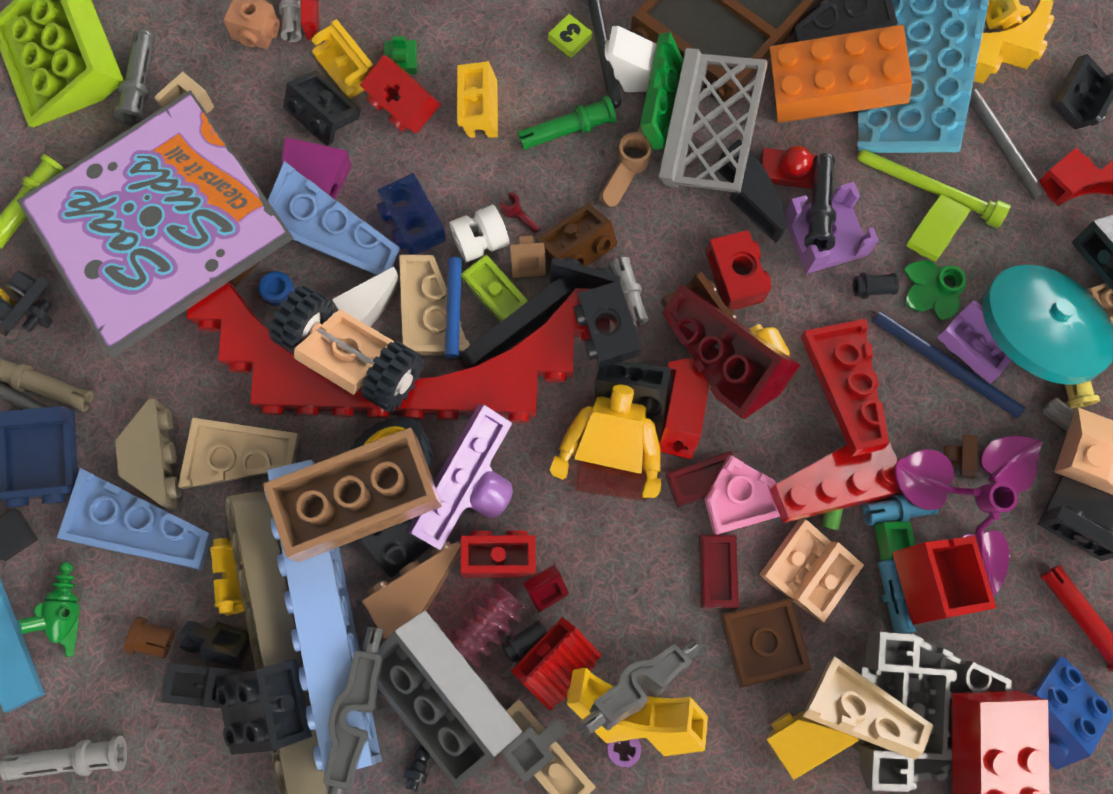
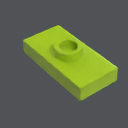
M487 254L461 273L462 281L499 322H502L528 302Z

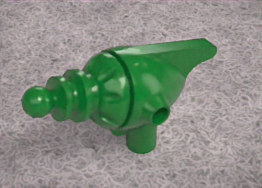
M63 562L60 565L59 571L61 575H55L57 582L51 584L52 587H55L54 591L44 597L43 600L46 601H42V603L37 604L33 608L34 616L18 619L17 621L19 634L44 630L50 642L62 645L65 657H72L74 655L80 615V605L76 603L79 602V599L71 592V588H75V584L71 583V580H74V576L69 575L73 569L72 564L69 562Z

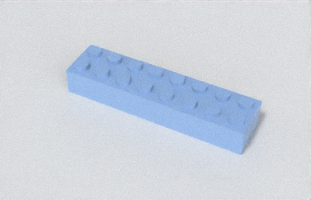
M311 459L267 470L269 481L315 463ZM271 518L273 536L275 540H279L280 537L274 518ZM281 543L282 554L277 556L278 566L282 577L287 576L289 591L284 592L285 604L288 613H294L296 628L291 630L292 642L295 651H301L304 667L299 668V680L303 691L308 690L311 706L306 707V717L310 730H316L318 745L313 747L314 760L317 770L323 769L325 774L332 746L329 735L330 712L337 697L346 689L355 651H360L339 547L304 561L296 562L286 558ZM351 711L347 716L348 724L368 732V739L357 769L382 762L373 713Z

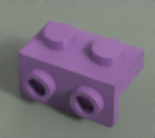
M975 300L966 306L937 337L945 344L949 351L959 356L977 375L982 376L990 384L1000 376L1011 361L992 338L985 324L982 306Z

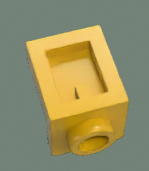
M989 0L985 21L989 29L1006 31L1022 24V18L1030 14L1031 11L1028 6L1021 5L1019 0Z

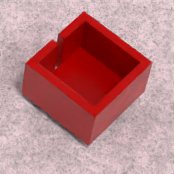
M975 536L924 542L892 552L912 625L997 608Z

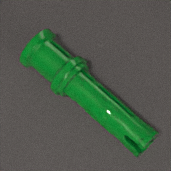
M605 95L598 102L586 106L582 104L577 105L574 108V112L523 130H518L517 135L519 141L522 142L523 151H526L529 148L577 131L586 134L591 132V128L604 123L614 124L617 122L616 113L610 97Z

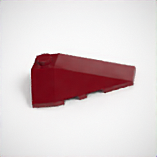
M680 284L662 312L681 344L686 346L695 360L694 365L698 371L703 373L711 386L710 390L715 398L741 419H746L778 397L800 367L799 363L682 284Z

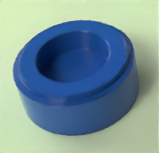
M272 271L265 274L258 285L260 296L271 306H280L279 304L282 300L287 301V295L291 291H295L290 277L280 271Z

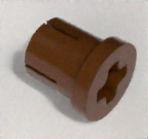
M138 616L133 621L128 632L124 652L131 655L139 652L164 659L169 653L172 644L169 640L173 641L175 630L147 623V618Z

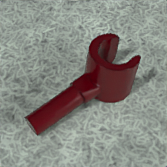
M509 192L508 197L513 205L506 206L500 201L503 215L507 218L521 220L533 232L537 233L541 227L521 209L518 196L513 192Z

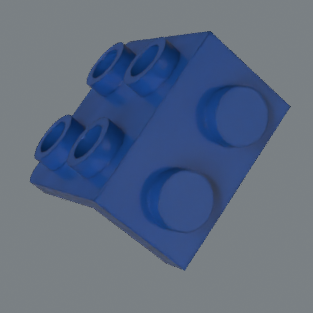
M1060 657L1053 662L1037 688L1027 692V694L1048 700L1049 763L1055 770L1090 757L1113 717L1112 710L1105 699L1094 691L1076 667L1072 666L1066 658Z

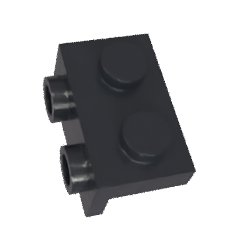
M1088 54L1077 57L1051 106L1074 129L1100 123L1105 118L1107 110L1113 101V73L1106 75Z

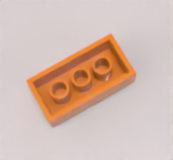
M904 24L770 46L777 122H788L907 104L910 101L912 77Z

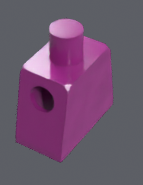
M285 137L281 168L285 161L333 199H336L352 166L347 150Z

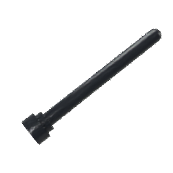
M587 0L607 95L610 97L613 107L618 108L622 100L614 69L610 61H607L605 57V43L609 39L600 0Z

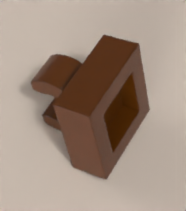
M963 435L962 447L944 446V455L948 457L953 466L962 465V477H977L978 435Z

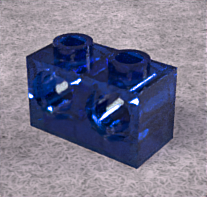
M414 173L378 189L381 202L376 204L384 222H392L395 230L391 231V234L400 250L406 248L409 255H417L446 241L444 226ZM401 200H406L409 202L406 206L403 207L395 206V204ZM415 227L424 228V231L420 234L409 233Z

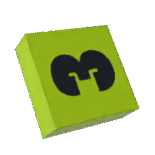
M568 14L548 33V40L572 58L592 39L593 32L572 15Z

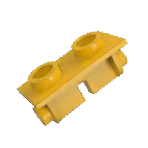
M228 538L214 539L213 547H210L213 573H222L223 578L213 580L214 606L219 608V614H226V616L242 613L244 608L231 540L228 541Z

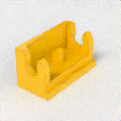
M336 19L331 22L330 26L318 32L311 39L315 45H318L312 50V54L343 94L351 99L364 91L360 84L374 68V65Z
M489 61L457 65V124L459 127L462 126L466 134L471 138H475V130H484L485 135L488 137H498L497 78Z

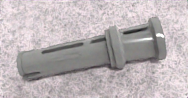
M118 735L112 737L110 741L92 743L91 740H82L75 747L5 755L3 757L4 761L0 763V775L3 781L65 772H75L81 776H88L92 771L110 768L112 771L118 772L122 771L126 766L127 744L124 737Z

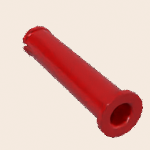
M1060 564L1049 569V573L1045 572L1040 578L1045 581L1108 663L1106 666L1108 671H1113V633L1062 569L1063 567Z

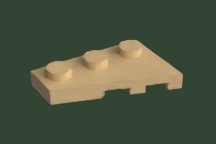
M399 255L402 344L422 356L445 355L447 287L434 255ZM461 326L459 331V355L470 346Z
M192 418L178 488L186 489L267 475V470L294 464L300 435L286 431Z
M835 656L827 663L802 715L805 718L914 760L924 753L933 728V724Z

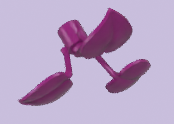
M1009 436L991 441L984 447L980 456L982 469L991 475L988 478V483L990 484H984L979 488L973 489L949 486L954 479V468L948 457L941 452L925 449L897 460L895 464L897 485L903 496L914 506L924 510L940 509L945 505L947 492L952 494L974 496L978 508L985 513H989V516L976 527V535L965 534L961 537H976L992 594L995 596L1001 589L1007 575L1010 550L1007 540L1001 532L996 530L984 532V529L994 520L1000 519V512H1009L1014 509L1018 502L1017 494L1026 491L1032 485L1037 474L1038 458L1043 443L1037 439L1023 436Z

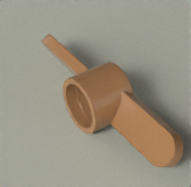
M641 126L637 132L625 135L620 141L617 156L618 164L600 193V201L605 207L616 206L634 175L644 171L649 164L652 147L647 137L643 135ZM628 148H638L644 152L645 156L633 159L628 157L624 151Z

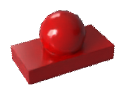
M800 145L792 146L786 151L763 148L760 163L773 184L812 189L813 158L816 155H813L807 148Z

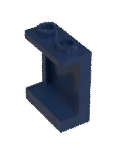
M56 406L0 412V501H5L6 508L29 506V499L42 498V504L66 502V495L72 494L78 476L75 410Z

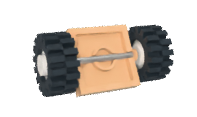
M307 286L295 288V293L291 291L287 295V301L282 300L279 304L281 309L279 311L276 310L273 315L276 319L270 323V328L272 329L269 331V336L274 343L294 354V359L353 395L361 388L364 398L387 412H393L396 407L401 406L402 400L408 398L409 391H413L416 386L414 385L415 381L420 378L421 374L419 372L423 370L424 365L422 363L424 358L422 355L399 341L389 339L341 309L333 315V310H331L333 303Z

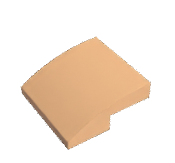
M799 519L759 575L787 598L791 597L795 604L820 622H825L864 564L839 542H831L809 521Z

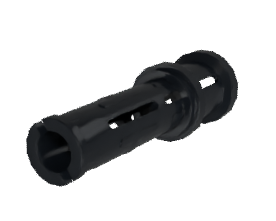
M828 153L820 154V162L818 155L813 158L812 204L806 212V222L809 224L808 234L804 238V245L806 248L811 244L817 245L819 252L828 251L835 246V237L832 234V226L836 222L837 214L832 208L835 158Z

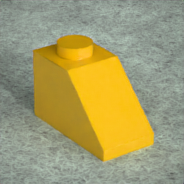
M802 711L794 717L788 712L776 719L771 724L773 730H771L767 741L793 780L858 742L859 738L802 716L804 713Z

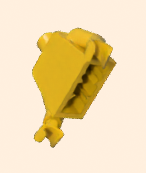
M621 384L615 385L612 388L611 399L597 397L593 407L587 406L580 410L566 431L558 449L560 450L559 456H555L550 472L554 477L562 480L567 477L568 461L572 455H575V460L640 474L643 467L647 479L643 486L642 495L644 498L657 497L661 490V478H657L658 472H660V445L656 427L651 419L646 418V407L632 403L634 390L631 387Z

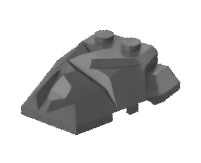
M875 631L866 645V656L856 661L854 670L933 724V728L924 753L916 760L859 738V741L854 743L852 748L860 752L859 768L866 788L871 791L908 792L917 789V783L929 779L940 781L948 778L947 773L952 772V693L1011 691L1012 680L974 662L963 660L953 655L954 653L949 650L931 645L917 635Z

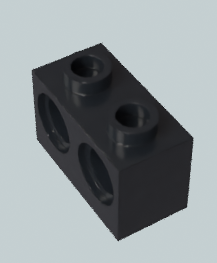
M623 361L599 368L595 385V401L597 397L611 399L613 386L626 385L634 390L632 403L646 407V418L664 423L671 368Z

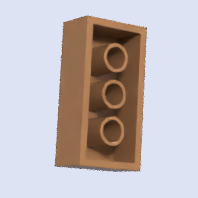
M411 427L263 483L286 558L296 562L304 561L443 507L420 443Z

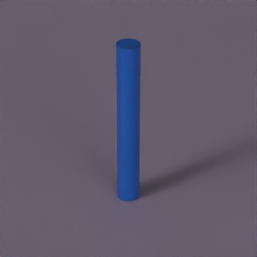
M450 257L448 259L445 357L447 358L459 357L462 259L459 257Z

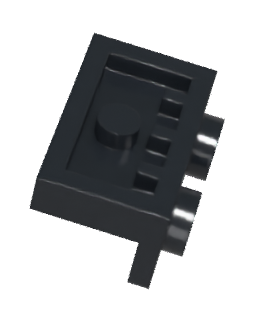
M317 70L287 82L283 104L284 109L326 146L333 143L336 130L359 119L361 109Z

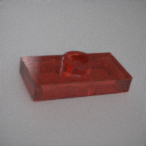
M580 461L576 491L645 502L647 498L643 497L642 490L647 475L643 467L640 474Z

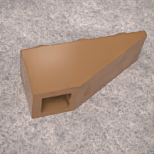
M446 541L441 550L434 548L431 551L433 557L421 564L418 560L408 564L399 571L401 577L389 584L387 580H384L367 591L369 597L362 600L378 629L384 630L382 636L385 640L396 629L423 611L428 610L461 554V544L459 541L452 545L450 541Z

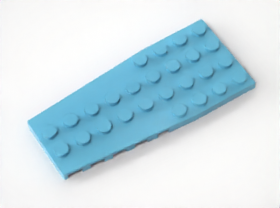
M892 0L898 25L904 24L912 77L910 101L907 104L859 111L858 151L867 150L872 153L959 152L962 145L989 0Z

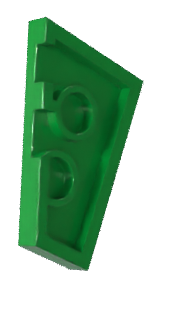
M671 32L661 33L658 36L640 122L642 133L647 137L653 150L665 149L683 65V58Z

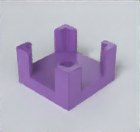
M854 182L840 185L833 194L832 208L837 213L836 222L832 226L835 246L828 251L819 252L817 245L814 244L809 245L807 248L805 247L804 238L808 234L809 224L806 222V212L811 207V204L804 205L808 199L806 195L791 199L784 214L788 230L806 274L866 257L879 240L873 227H870L863 234L853 210V206L860 197Z

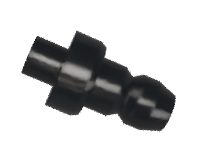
M420 745L416 750V759L413 760L411 768H407L404 774V778L409 779L406 789L417 792L419 783H426L428 777L425 771L427 761H429L431 755L424 746Z

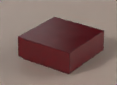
M555 565L523 583L538 613L569 595L563 578Z

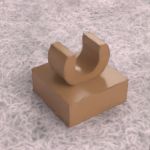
M532 235L519 236L520 244L510 245L512 278L545 276L544 243H533Z

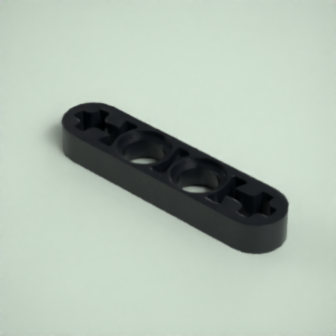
M564 278L554 281L466 348L459 355L458 361L464 369H468L504 353L551 317L572 294L573 288Z

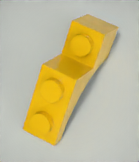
M1039 0L1028 15L1027 20L1012 29L983 33L974 81L984 84L991 73H997L1002 62L1027 70L1035 59L1039 60L1042 57L1047 46L1044 36L1049 31L1054 20V15H1050L1053 0Z
M587 668L573 670L570 688L567 692V705L581 719H584L591 714L590 709L594 701L614 686L601 680ZM647 696L648 700L640 711L623 719L610 730H606L601 726L594 731L606 743L647 738L663 756L705 751L708 716L691 697L659 698Z

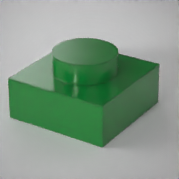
M883 522L874 525L881 561L894 559L892 552L915 545L911 522Z

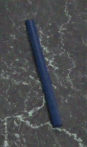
M879 311L872 321L1015 418H1019L1025 411L1026 407L882 311Z

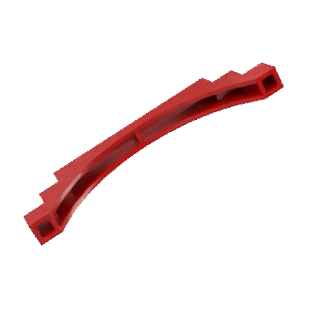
M230 282L188 308L186 318L196 324L199 330L217 332L220 331L221 327L218 361L230 367L229 371L235 373H251L253 368L250 404L262 409L261 414L279 416L283 415V410H297V415L315 417L318 416V411H332V416L351 418L353 417V412H367V417L386 419L389 413H402V416L405 418L410 417L414 420H422L424 414L438 415V420L457 421L459 420V415L472 416L478 404H482L502 417H508L510 422L528 423L529 417L537 418L538 377H545V381L551 383H562L566 381V378H573L574 337H581L582 342L589 338L585 325L578 326L573 306L578 305V293L590 289L575 288L567 300L542 327L514 348L472 368L438 377L419 378L414 383L416 386L413 391H409L408 398L402 400L401 406L396 407L393 412H387L364 398L361 388L353 395L294 359V354L270 339L269 330L261 324ZM601 319L595 324L600 332L609 333V319Z

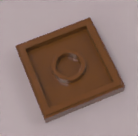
M791 597L719 615L739 688L812 670Z

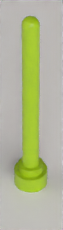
M861 150L857 154V159L861 163L939 197L943 194L970 208L972 211L981 214L980 218L986 220L985 224L996 229L1001 226L1009 212L1011 205L1003 201L996 200L994 202L989 200L985 202L867 150Z

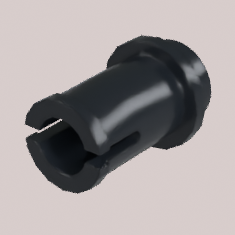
M862 272L853 279V293L862 299H867L870 295H896L899 290L898 276L895 275L896 273L868 275V273Z
M536 620L535 623L512 638L509 635L506 636V641L501 644V647L511 663L517 660L520 662L523 656L540 641L547 631L541 622Z

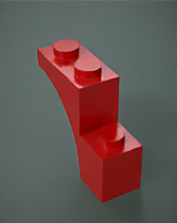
M1075 148L1053 166L1039 182L1046 191V195L1058 207L1082 195L1106 194L1113 196V160L1103 169L1099 170L1089 157L1085 156L1078 148Z

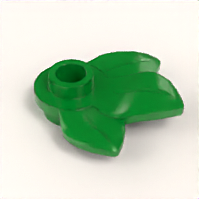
M922 260L911 263L904 269L907 277L915 284L910 288L905 298V305L908 308L917 312L933 309L940 321L947 320L957 313L960 308L959 295L966 288V275L959 267H939L932 261ZM943 279L950 280L953 287L947 286Z

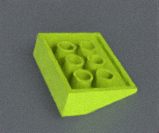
M13 0L0 12V51L28 126L36 127L103 101L124 81L92 0Z

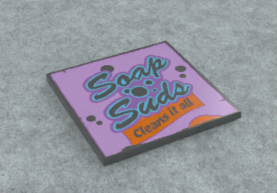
M191 90L17 200L105 350L112 357H116L294 239Z

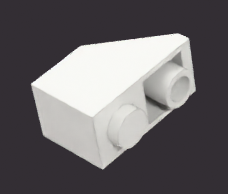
M612 26L610 40H607L605 43V57L607 61H610L614 69L615 78L619 80L624 92H647L657 44L620 26Z

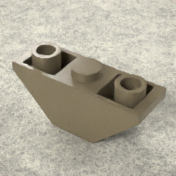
M150 399L146 401L115 440L118 476L161 506L173 510L177 509L176 498H180L181 489L178 488L179 480L176 476L173 477L172 464L177 462V453L174 444L169 440L168 431L173 428V418L168 408L156 399Z

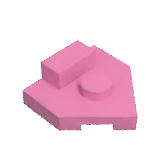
M728 455L704 499L713 533L717 535L780 517L770 489L776 484L775 480L744 464V462L734 456Z

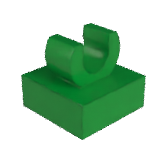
M392 36V41H384V55L396 62L409 75L418 74L416 40H406L405 36Z

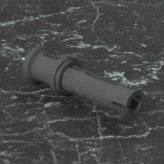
M138 29V32L136 30L133 32L126 78L118 86L120 100L119 105L115 107L113 116L117 121L128 126H134L145 119L143 106L144 102L149 98L146 80L155 37L149 31Z

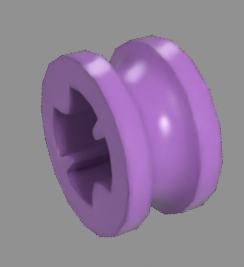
M638 739L628 740V745L634 747V752L632 756L627 754V760H619V753L613 751L615 742L607 743L606 745L609 759L620 767H630L640 758L641 744Z

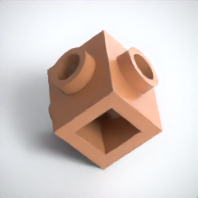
M232 0L223 20L231 39L239 41L247 47L257 46L268 49L272 38L277 37L280 28V22L276 17L272 4L265 0Z

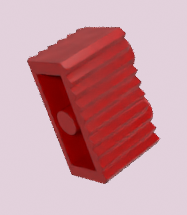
M562 616L510 672L548 710H553L555 704H559L566 699L573 670L587 668L591 672L596 660L601 658V654L573 624Z

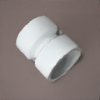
M493 204L476 211L474 218L465 215L449 222L452 236L465 263L483 256L485 249L493 252L510 244L503 220ZM478 231L480 236L474 237L473 233Z

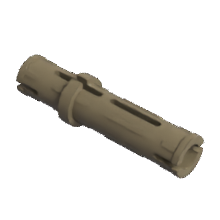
M0 358V381L11 384L14 390L20 392L27 390L76 408L81 412L88 410L89 406L85 405L84 402L91 404L94 398L93 391L34 371L31 365L25 363L18 365Z

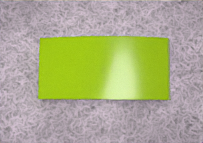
M941 194L906 246L916 251L919 255L936 262L966 220L971 209Z

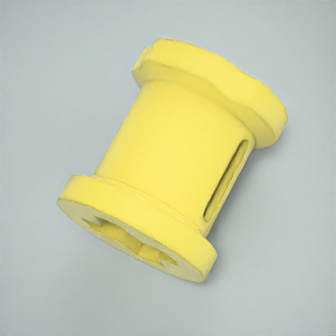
M1091 380L1082 384H1064L1069 399L1066 405L1071 409L1100 402L1099 396L1094 394Z

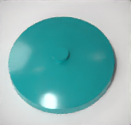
M1018 265L1001 272L986 289L982 301V310L988 331L1000 349L1012 361L1029 373L1050 382L1075 385L1089 382L1096 378L1112 363L1113 324L1098 300L1087 289L1070 277L1042 266Z

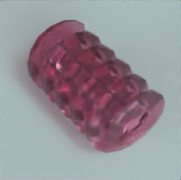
M498 583L491 585L495 597L482 594L481 599L485 608L474 604L471 606L475 619L466 616L461 617L465 628L464 631L455 627L450 629L455 639L453 642H450L477 668H480L482 665L477 654L481 653L490 657L492 652L487 643L490 641L501 645L502 641L498 631L501 630L511 634L512 629L508 620L511 619L521 623L522 618L518 609L526 610Z

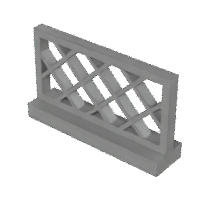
M686 48L659 178L665 186L678 188L679 185L736 193L741 192L768 64L767 60L701 54L699 49ZM708 65H719L726 71V74L713 84H710L705 77ZM745 68L757 69L756 79L743 88L735 76ZM732 79L740 91L723 102L715 90ZM704 83L707 86L705 90H703ZM753 90L752 98H750L748 93ZM712 93L720 106L704 117L699 111L700 101ZM745 97L750 104L749 112L736 121L728 108ZM725 111L733 124L716 135L709 122ZM697 115H698L701 120H699V121L696 123V118H697ZM744 123H746L745 131L741 127ZM705 125L713 138L697 149L692 143L693 133ZM738 129L743 136L742 145L729 153L721 140ZM718 143L726 156L709 167L702 154ZM690 147H691L694 152L689 155V151H690ZM739 155L738 164H737L736 161L734 160V158ZM696 158H699L707 169L696 178L684 177L686 166ZM731 161L736 168L734 183L719 181L714 172ZM711 175L714 180H707L706 178Z

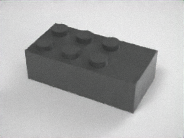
M426 610L396 629L379 647L377 655L383 657L378 679L379 690L456 789L522 733V730L490 692L488 686L478 677L466 662L464 656L454 647L442 632L440 626L434 622Z

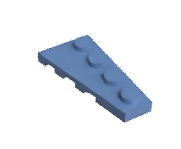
M284 161L268 202L293 236L294 241L374 275H379L393 267L400 250L397 245Z
M81 468L57 535L58 539L202 571L213 537L212 534Z

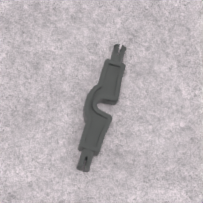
M367 627L363 649L354 653L346 689L337 697L332 706L329 716V735L332 746L323 783L329 785L327 794H344L345 789L352 788L357 767L368 739V732L358 727L350 726L347 722V716L353 710L369 713L375 708L378 679L383 662V657L377 655L384 631L382 629L376 628L375 630L373 627Z
M691 639L680 649L674 644L652 660H641L629 665L620 675L616 686L594 701L590 709L591 714L577 722L579 733L583 731L582 736L588 737L601 726L606 730H610L623 719L640 711L648 699L639 684L645 686L655 695H661L677 678L688 670L692 662L691 659L701 653L700 643L695 645L697 640Z

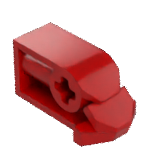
M692 358L668 363L667 368H671L673 384L669 391L664 423L662 424L659 439L660 452L692 459L701 437L710 385L703 373L698 371L694 365L695 360Z

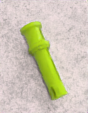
M45 154L40 157L42 162L30 177L25 176L22 179L23 182L21 184L23 187L0 214L1 249L4 248L10 237L27 219L17 200L65 170L64 167Z

